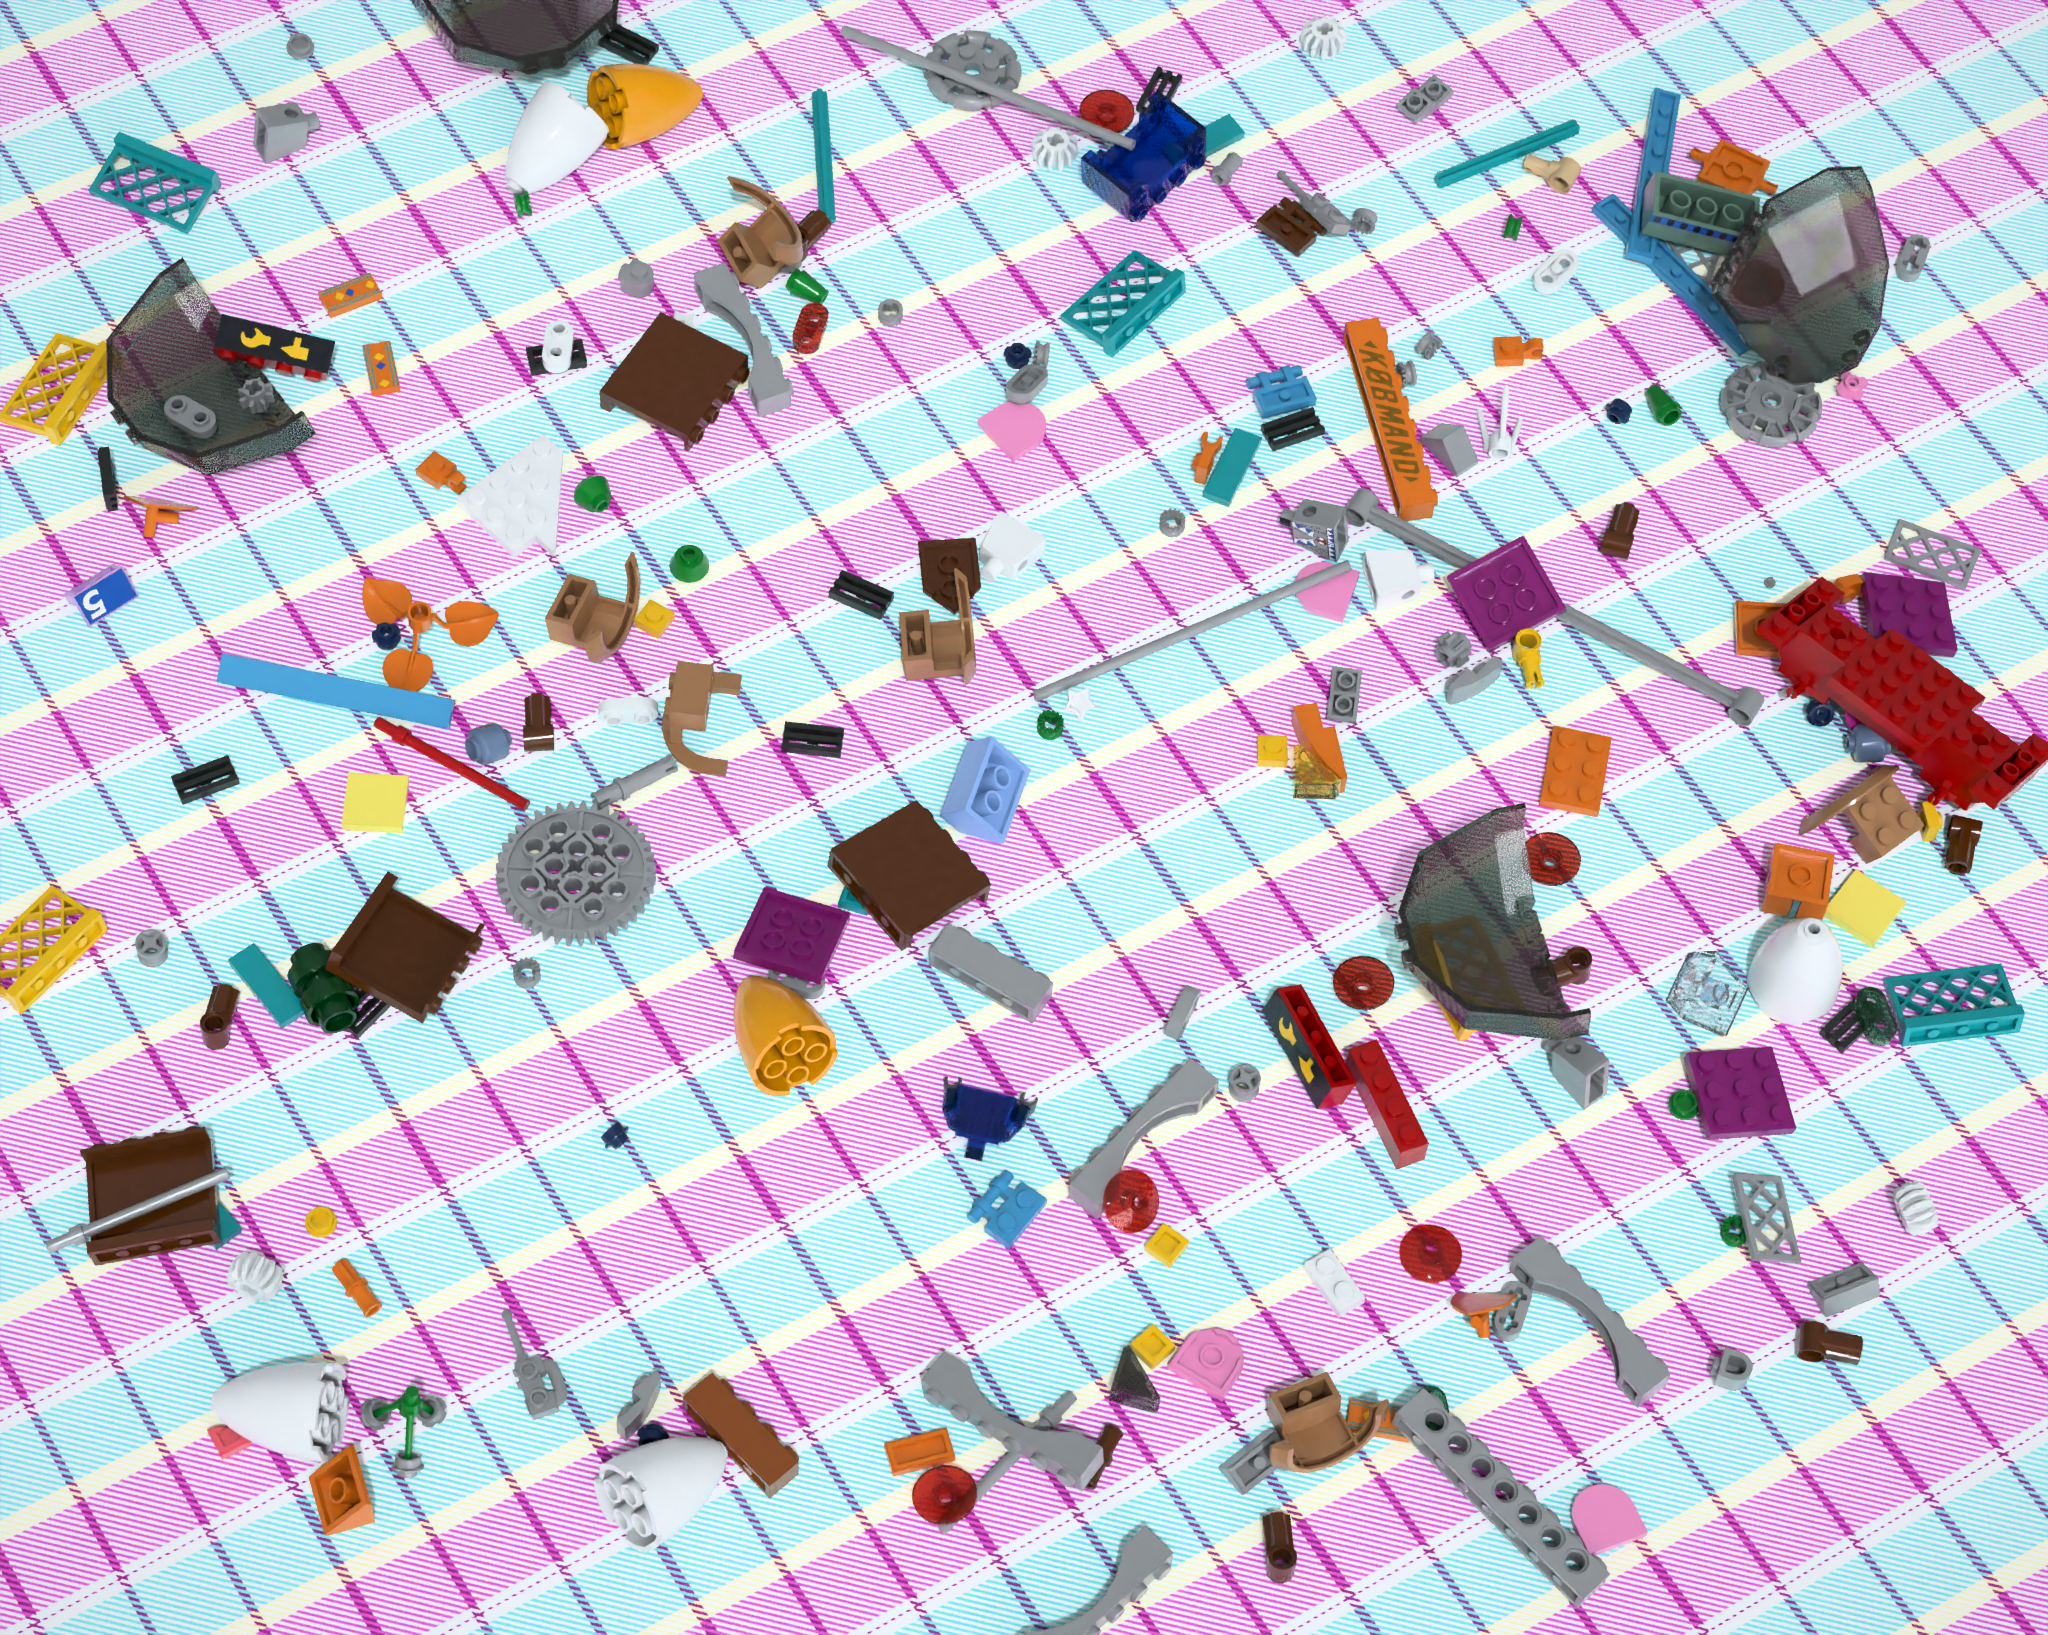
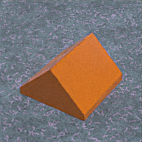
M349 1445L308 1476L324 1535L327 1536L375 1522L355 1446Z

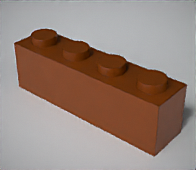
M710 1373L683 1396V1410L710 1438L720 1441L725 1446L731 1460L769 1499L799 1475V1457L796 1452L788 1445L784 1447L777 1440L778 1437L774 1429L767 1423L762 1424L755 1417L756 1413L745 1400L740 1402L736 1398L732 1386L724 1378L719 1380L713 1373Z

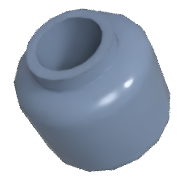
M495 722L473 728L465 740L466 753L471 760L481 765L502 760L509 753V746L512 744L511 735L507 729H503L501 725Z
M1865 724L1856 725L1852 735H1847L1846 738L1847 752H1852L1856 762H1882L1885 756L1891 753V744Z

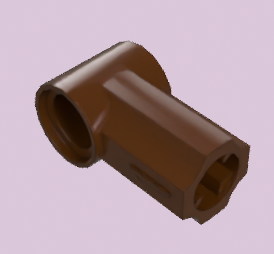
M819 209L812 210L797 224L801 232L803 244V258L800 262L807 258L808 250L831 228V221L826 213Z
M1628 502L1616 504L1610 526L1606 528L1600 553L1628 560L1635 536L1633 533L1640 512L1634 504Z
M532 693L524 698V752L554 751L553 724H551L550 697L542 693Z
M1952 814L1946 840H1949L1944 866L1950 873L1955 875L1970 873L1983 821Z
M1576 946L1569 949L1565 956L1531 968L1530 974L1537 991L1542 995L1570 983L1575 985L1584 984L1590 978L1592 955L1588 949ZM1572 964H1581L1583 967L1577 968L1572 966Z
M220 983L218 986H213L206 1012L200 1019L202 1041L208 1049L220 1050L225 1048L230 1042V1029L240 998V991L231 985ZM213 1029H220L219 1031L211 1032Z
M1806 1321L1800 1324L1797 1356L1801 1360L1821 1362L1828 1359L1854 1365L1859 1364L1863 1350V1336L1829 1330L1827 1325L1817 1321Z
M1271 1512L1269 1515L1262 1516L1266 1554L1265 1571L1271 1581L1282 1584L1290 1581L1294 1576L1297 1553L1294 1549L1290 1515L1283 1512ZM1284 1560L1289 1565L1284 1567L1278 1566L1274 1561Z

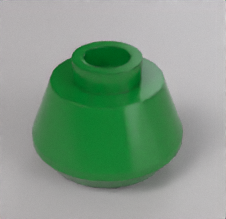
M600 475L586 477L576 486L574 491V502L589 512L604 511L610 505L612 498L608 480Z
M683 545L677 549L670 560V572L679 581L686 583L697 582L707 575L709 560L699 547Z

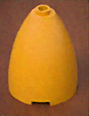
M646 64L600 66L597 71L591 72L587 84V105L593 107V110L609 129L606 140L602 143L608 149L632 146L667 132L687 118L699 106L700 100L703 98L701 86L692 78L668 68Z
M750 976L740 983L734 1001L735 1036L742 1060L755 1086L761 1092L768 1095L786 1096L790 1095V1088L807 1081H809L811 1086L817 1083L831 1069L838 1054L835 1034L824 1018L801 995L773 979L762 976Z

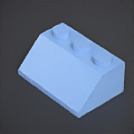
M992 736L967 742L940 817L960 833L1003 844L1031 769Z

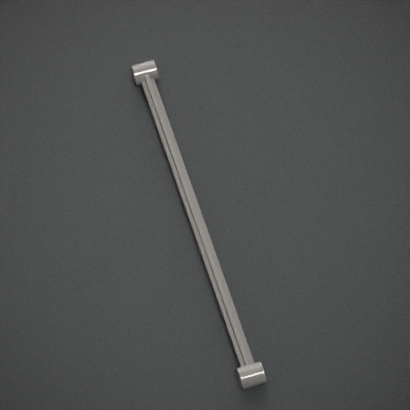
M1357 489L1345 506L1347 522L1353 526L1362 527L1369 521L1460 569L1478 560V558L1377 507L1379 504L1377 496L1367 489ZM1565 603L1567 611L1555 617L1730 707L1727 712L1728 716L1738 725L1749 726L1765 702L1764 696L1752 687H1743L1738 693Z

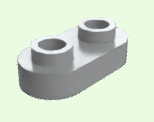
M1037 364L1023 366L1007 382L1006 397L1018 405L1032 401L1047 385L1048 370Z
M173 396L164 405L167 420L194 437L208 438L218 428L214 412L187 396ZM205 418L204 421L198 422L199 419Z

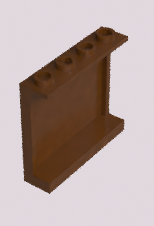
M660 312L599 391L600 408L611 412L615 406H618L683 439L684 450L689 452L695 443L698 444L702 440L707 426L717 420L722 406L732 400L738 385L745 383L750 374L748 355Z
M917 800L833 847L830 850L827 865L901 951L911 946L913 935L977 897L983 903L986 902L991 887L988 876L983 871L978 870L971 862L968 853L961 850L954 843L950 833L946 829H942L934 820L932 813L927 808H923Z
M387 872L332 949L325 970L423 1024L429 1014L435 1016L444 1000L441 998L443 993L449 995L457 982L455 975L457 973L462 975L471 960L468 958L470 953L476 955L484 941L480 935L485 925L480 923L474 933L395 890L394 887L398 877Z
M191 1126L185 1128L184 1131L174 1133L159 1132L152 1137L141 1139L127 1138L120 1143L109 1145L95 1144L88 1149L80 1150V1154L86 1162L90 1223L215 1171L213 1139L206 1127ZM217 1184L91 1236V1241L86 1242L88 1256L95 1266L221 1243Z

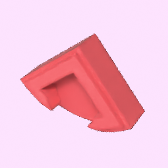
M214 1426L207 1429L208 1435L222 1460L252 1445L251 1441L228 1427Z

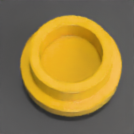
M326 1207L312 1209L305 1218L307 1232L316 1238L328 1237L337 1227L336 1215Z

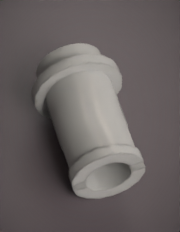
M1235 152L1228 153L1222 163L1212 169L1211 178L1213 182L1219 186L1229 184L1232 180V175L1243 164L1241 156Z

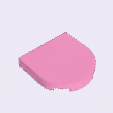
M1012 401L1005 402L977 420V425L1012 462L1038 447L1046 433L1044 414L1038 407L1029 402L1023 405L1014 404Z
M1329 562L1309 564L1298 573L1295 581L1336 564ZM1352 569L1347 573L1295 594V596L1303 605L1302 607L1309 613L1343 623L1359 579L1360 571Z
M1213 1327V1329H1204L1191 1333L1168 1364V1370L1223 1402L1242 1372L1244 1355L1238 1339L1233 1334L1222 1328Z
M1607 1484L1590 1486L1580 1492L1574 1501L1571 1511V1524L1575 1534L1582 1540L1583 1547L1592 1556L1647 1536L1648 1531L1633 1501L1624 1491L1615 1486Z

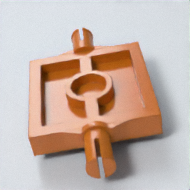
M1723 139L1709 153L1693 147L1690 152V158L1704 163L1703 169L1697 178L1698 182L1753 195V193L1760 189L1774 196L1779 185L1764 179L1771 161Z

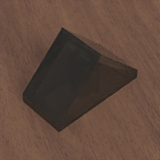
M1130 1345L1123 1348L1111 1386L1109 1401L1155 1413L1159 1410L1161 1398Z

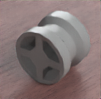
M147 929L139 933L135 939L137 956L142 965L155 968L165 963L169 952L165 936L160 931ZM148 950H155V952H147Z
M1250 1064L1236 1066L1231 1072L1228 1090L1231 1097L1243 1103L1254 1100L1259 1093L1261 1083L1260 1072Z

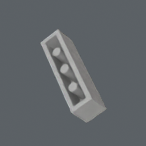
M949 923L929 950L928 965L1032 1024L1052 997L1053 982L1050 981L1047 975L1029 969L1016 957H1008L999 952L993 944L978 940L965 928H957Z

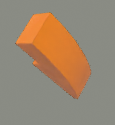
M1317 703L1294 706L1291 723L1304 754L1314 769L1338 793L1345 792L1347 773L1335 726L1323 728Z

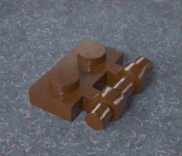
M1287 197L1282 198L1279 206L1284 210L1274 204L1256 220V228L1296 257L1302 255L1316 242L1317 234L1314 232L1321 236L1327 233V230L1312 215L1302 209L1303 207L1296 200L1292 202Z

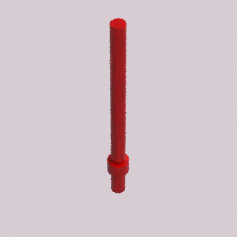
M380 716L376 718L373 727L391 736V740L401 746H409L523 811H526L529 807L530 800L412 735L411 730L402 725L397 727Z

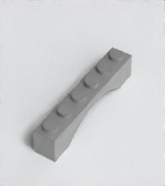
M726 263L695 272L694 290L704 310L730 324L741 335L749 348L753 365L748 378V396L759 418L791 407V395L794 394L791 380L789 378L785 379L783 376L781 361L778 356H773L768 336L762 335L759 318L756 314L752 315L746 293L741 294L735 272H730Z
M1192 1058L1183 1066L1181 1064L1177 1065L1169 1075L1170 1080L1164 1086L1158 1085L1150 1094L1144 1107L1139 1105L1130 1115L1129 1122L1123 1128L1119 1126L1111 1134L1109 1143L1103 1149L1099 1147L1093 1152L1089 1158V1164L1083 1170L1077 1169L1068 1181L1070 1184L1068 1197L1096 1220L1117 1199L1121 1168L1137 1142L1151 1130L1166 1122L1181 1117L1197 1115L1216 1096L1219 1079Z
M1540 1236L1513 1256L1509 1271L1521 1283L1527 1285L1531 1293L1564 1303L1592 1324L1602 1337L1611 1355L1615 1370L1616 1386L1637 1409L1666 1387L1670 1372L1665 1362L1661 1358L1655 1357L1647 1349L1645 1341L1638 1334H1633L1627 1328L1622 1316L1618 1312L1612 1311L1604 1303L1601 1294L1584 1282L1579 1270L1575 1266L1569 1265L1561 1257L1559 1249L1553 1243L1547 1242Z
M945 1351L941 1353L921 1379L924 1398L930 1404L937 1407L939 1405L943 1406L958 1421L963 1423L967 1421L974 1425L984 1437L988 1439L993 1437L1000 1441L1010 1453L1014 1455L1021 1454L1028 1458L1035 1468L1040 1471L1047 1470L1054 1474L1057 1480L1066 1487L1071 1488L1073 1486L1083 1491L1104 1463L1103 1447L1077 1431H1040L1025 1427L1005 1417L993 1408L981 1394L973 1379L970 1367Z
M1145 1526L1122 1546L1120 1564L1115 1579L1106 1594L1093 1608L1079 1618L1062 1626L1039 1631H1026L1023 1635H1100V1628L1108 1621L1111 1624L1116 1622L1125 1612L1124 1607L1130 1601L1137 1602L1149 1590L1147 1586L1155 1579L1161 1581L1172 1570L1171 1564L1174 1553Z

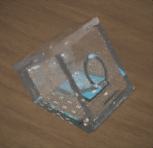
M1716 950L1688 952L1665 1001L1682 1020L1721 1037H1727L1749 988Z

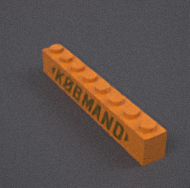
M1379 317L1346 322L1343 341L1396 515L1406 522L1432 518L1434 507L1438 505V494L1436 489H1432L1430 485L1431 472L1429 466L1424 465L1423 462L1424 451L1422 443L1416 440V423L1414 419H1410L1408 414L1409 401L1407 396H1403L1401 391V375L1396 373L1394 369L1395 356L1392 350L1389 351L1387 346V330L1381 327Z

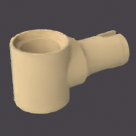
M1528 154L1523 166L1524 171L1544 177L1548 181L1550 188L1560 194L1570 192L1581 172L1580 164L1570 157H1562L1559 161H1548Z

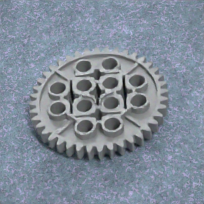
M569 801L567 809H564L561 803H557L556 811H553L549 806H545V815H542L536 810L534 811V821L525 817V827L516 824V834L508 833V842L502 843V852L498 853L499 863H496L497 892L500 895L501 904L506 906L507 915H513L514 923L521 922L523 931L531 927L533 937L542 932L544 942L553 936L555 945H558L561 939H565L568 947L572 944L573 939H577L580 947L583 946L584 939L587 938L594 945L596 936H600L605 942L607 941V932L618 936V927L627 930L628 920L636 923L637 913L643 914L645 912L644 904H650V894H654V883H656L654 852H650L651 844L650 842H645V833L638 832L637 824L630 826V818L628 816L620 820V811L617 810L609 815V806L606 805L601 811H598L597 803L595 802L590 809L586 808L585 801L580 803L579 808H575L573 801ZM556 833H563V834H564V835L558 836V837H557V836H553V835L556 834ZM602 835H603V836H607V838H605V839H597V838H596V837L602 836ZM532 850H539V851H541V852L536 853V854L529 853V852L532 851ZM575 853H583V854H584V855H582V856H577V857H576V856H573V854H575ZM620 855L626 856L624 859H617L615 857ZM552 870H559V871H560V872L557 873V874H551V873H549V872L552 871ZM594 873H602V874H603V875L597 876V877H596V876H592V874H594ZM529 887L536 888L534 891H526L525 889ZM571 890H578V891H580V892H578V893H576V894H570V893H568V892L571 891ZM614 893H622V894H623V895H621V896H619V897L612 896V894H614ZM549 907L556 908V910L549 912L544 909ZM591 910L599 911L597 914H589L587 912Z

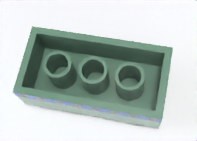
M1655 171L1644 189L1641 234L1746 260L1758 243L1760 197Z

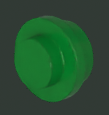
M1680 1090L1671 1095L1668 1108L1675 1118L1690 1120L1697 1115V1102L1693 1092Z

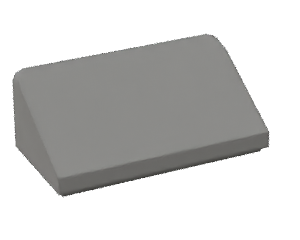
M1863 1262L1807 1284L1812 1297L1825 1317L1840 1313L1880 1296L1879 1278Z
M1264 1430L1223 1462L1218 1469L1241 1495H1245L1276 1470L1269 1459L1270 1445L1281 1441L1275 1430Z

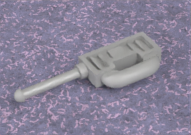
M1278 171V179L1285 182L1301 198L1302 202L1300 205L1327 231L1333 234L1347 235L1351 228V222L1337 207L1329 203L1328 199L1320 194L1315 193L1311 196L1309 193H1305L1286 175L1285 171Z
M508 1309L504 1310L501 1317L504 1318L517 1354L512 1372L514 1377H518L519 1381L516 1383L518 1389L523 1391L529 1415H531L534 1421L558 1413L559 1405L565 1402L568 1395L559 1366L553 1360H542L540 1354L529 1358L528 1354L524 1353L511 1316L512 1312ZM546 1374L549 1375L554 1392L553 1390L546 1392L541 1377L546 1376Z

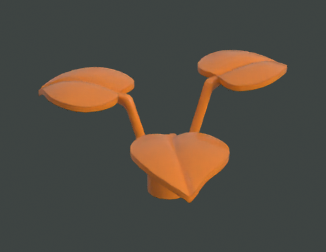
M366 577L363 584L362 601L367 617L374 624L378 625L384 622L394 624L397 618L405 620L408 617L409 627L413 630L412 651L410 652L403 648L396 649L390 652L384 659L382 666L383 675L390 687L418 692L430 681L433 674L432 659L426 654H417L419 634L429 630L432 621H435L443 629H450V638L453 642L461 646L471 647L480 644L488 637L499 617V613L495 609L485 604L460 601L451 604L445 610V619L447 621L445 623L437 617V613L431 612V608L427 603L422 601L412 603L409 589L399 582Z

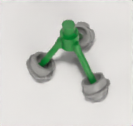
M415 1386L407 1387L405 1393L393 1403L387 1404L381 1399L366 1400L360 1409L363 1424L366 1427H371L374 1431L381 1430L384 1424L388 1423L391 1411L398 1409L400 1415L406 1418L405 1452L395 1454V1462L391 1465L392 1470L396 1471L397 1475L402 1478L416 1477L417 1472L424 1469V1465L421 1464V1455L412 1452L414 1418L417 1416V1419L422 1421L423 1426L432 1428L435 1424H441L446 1417L445 1401L440 1397L435 1398L434 1396H426L421 1399L418 1394L419 1390Z

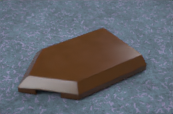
M976 538L918 541L923 593L955 615L959 611L954 568L960 570L967 577L970 599L981 589Z

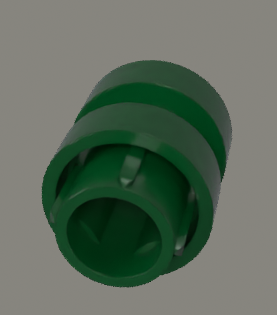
M310 943L298 948L290 958L292 966L288 971L287 978L295 995L300 998V1006L308 1023L314 1026H321L324 1033H338L349 1028L357 1018L355 1009L359 1004V996L352 984L325 970L332 950H326L321 943Z

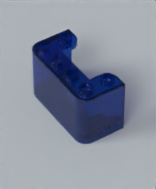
M1158 90L1148 98V102L1152 104L1146 114L1142 111L1139 114V123L1124 135L1136 140L1132 151L1114 144L1106 152L1099 149L1094 153L1090 149L1081 157L1082 184L1130 222L1143 220L1156 203H1162L1175 186H1181L1187 176L1193 170L1200 169L1206 161V127Z

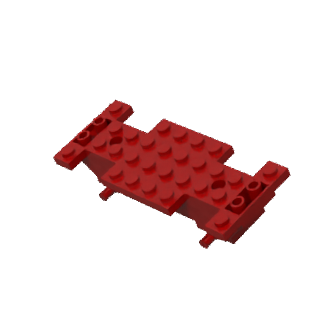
M1820 577L1760 623L1756 633L1778 649L1782 661L1778 671L1793 684L1786 690L1788 697L1792 695L1790 698L1795 699L1801 693H1805L1824 705L1832 699L1922 767L1918 776L1934 789L1927 797L1928 802L1931 803L1933 801L1932 805L1934 806L1938 805L1943 799L1955 803L1964 811H1967L1975 803H1985L1995 810L2000 804L2010 799L2037 775L2039 770L2048 764V742L2033 733L2023 743L2018 745L2006 734L1988 723L1982 716L1977 715L1975 711L1982 706L1986 697L1973 686L1968 685L1956 676L1950 669L1929 656L1927 652L1907 640L1904 635L1891 628L1876 640L1863 628L1846 618L1840 611L1834 609L1833 607L1841 602L1845 593L1824 577Z

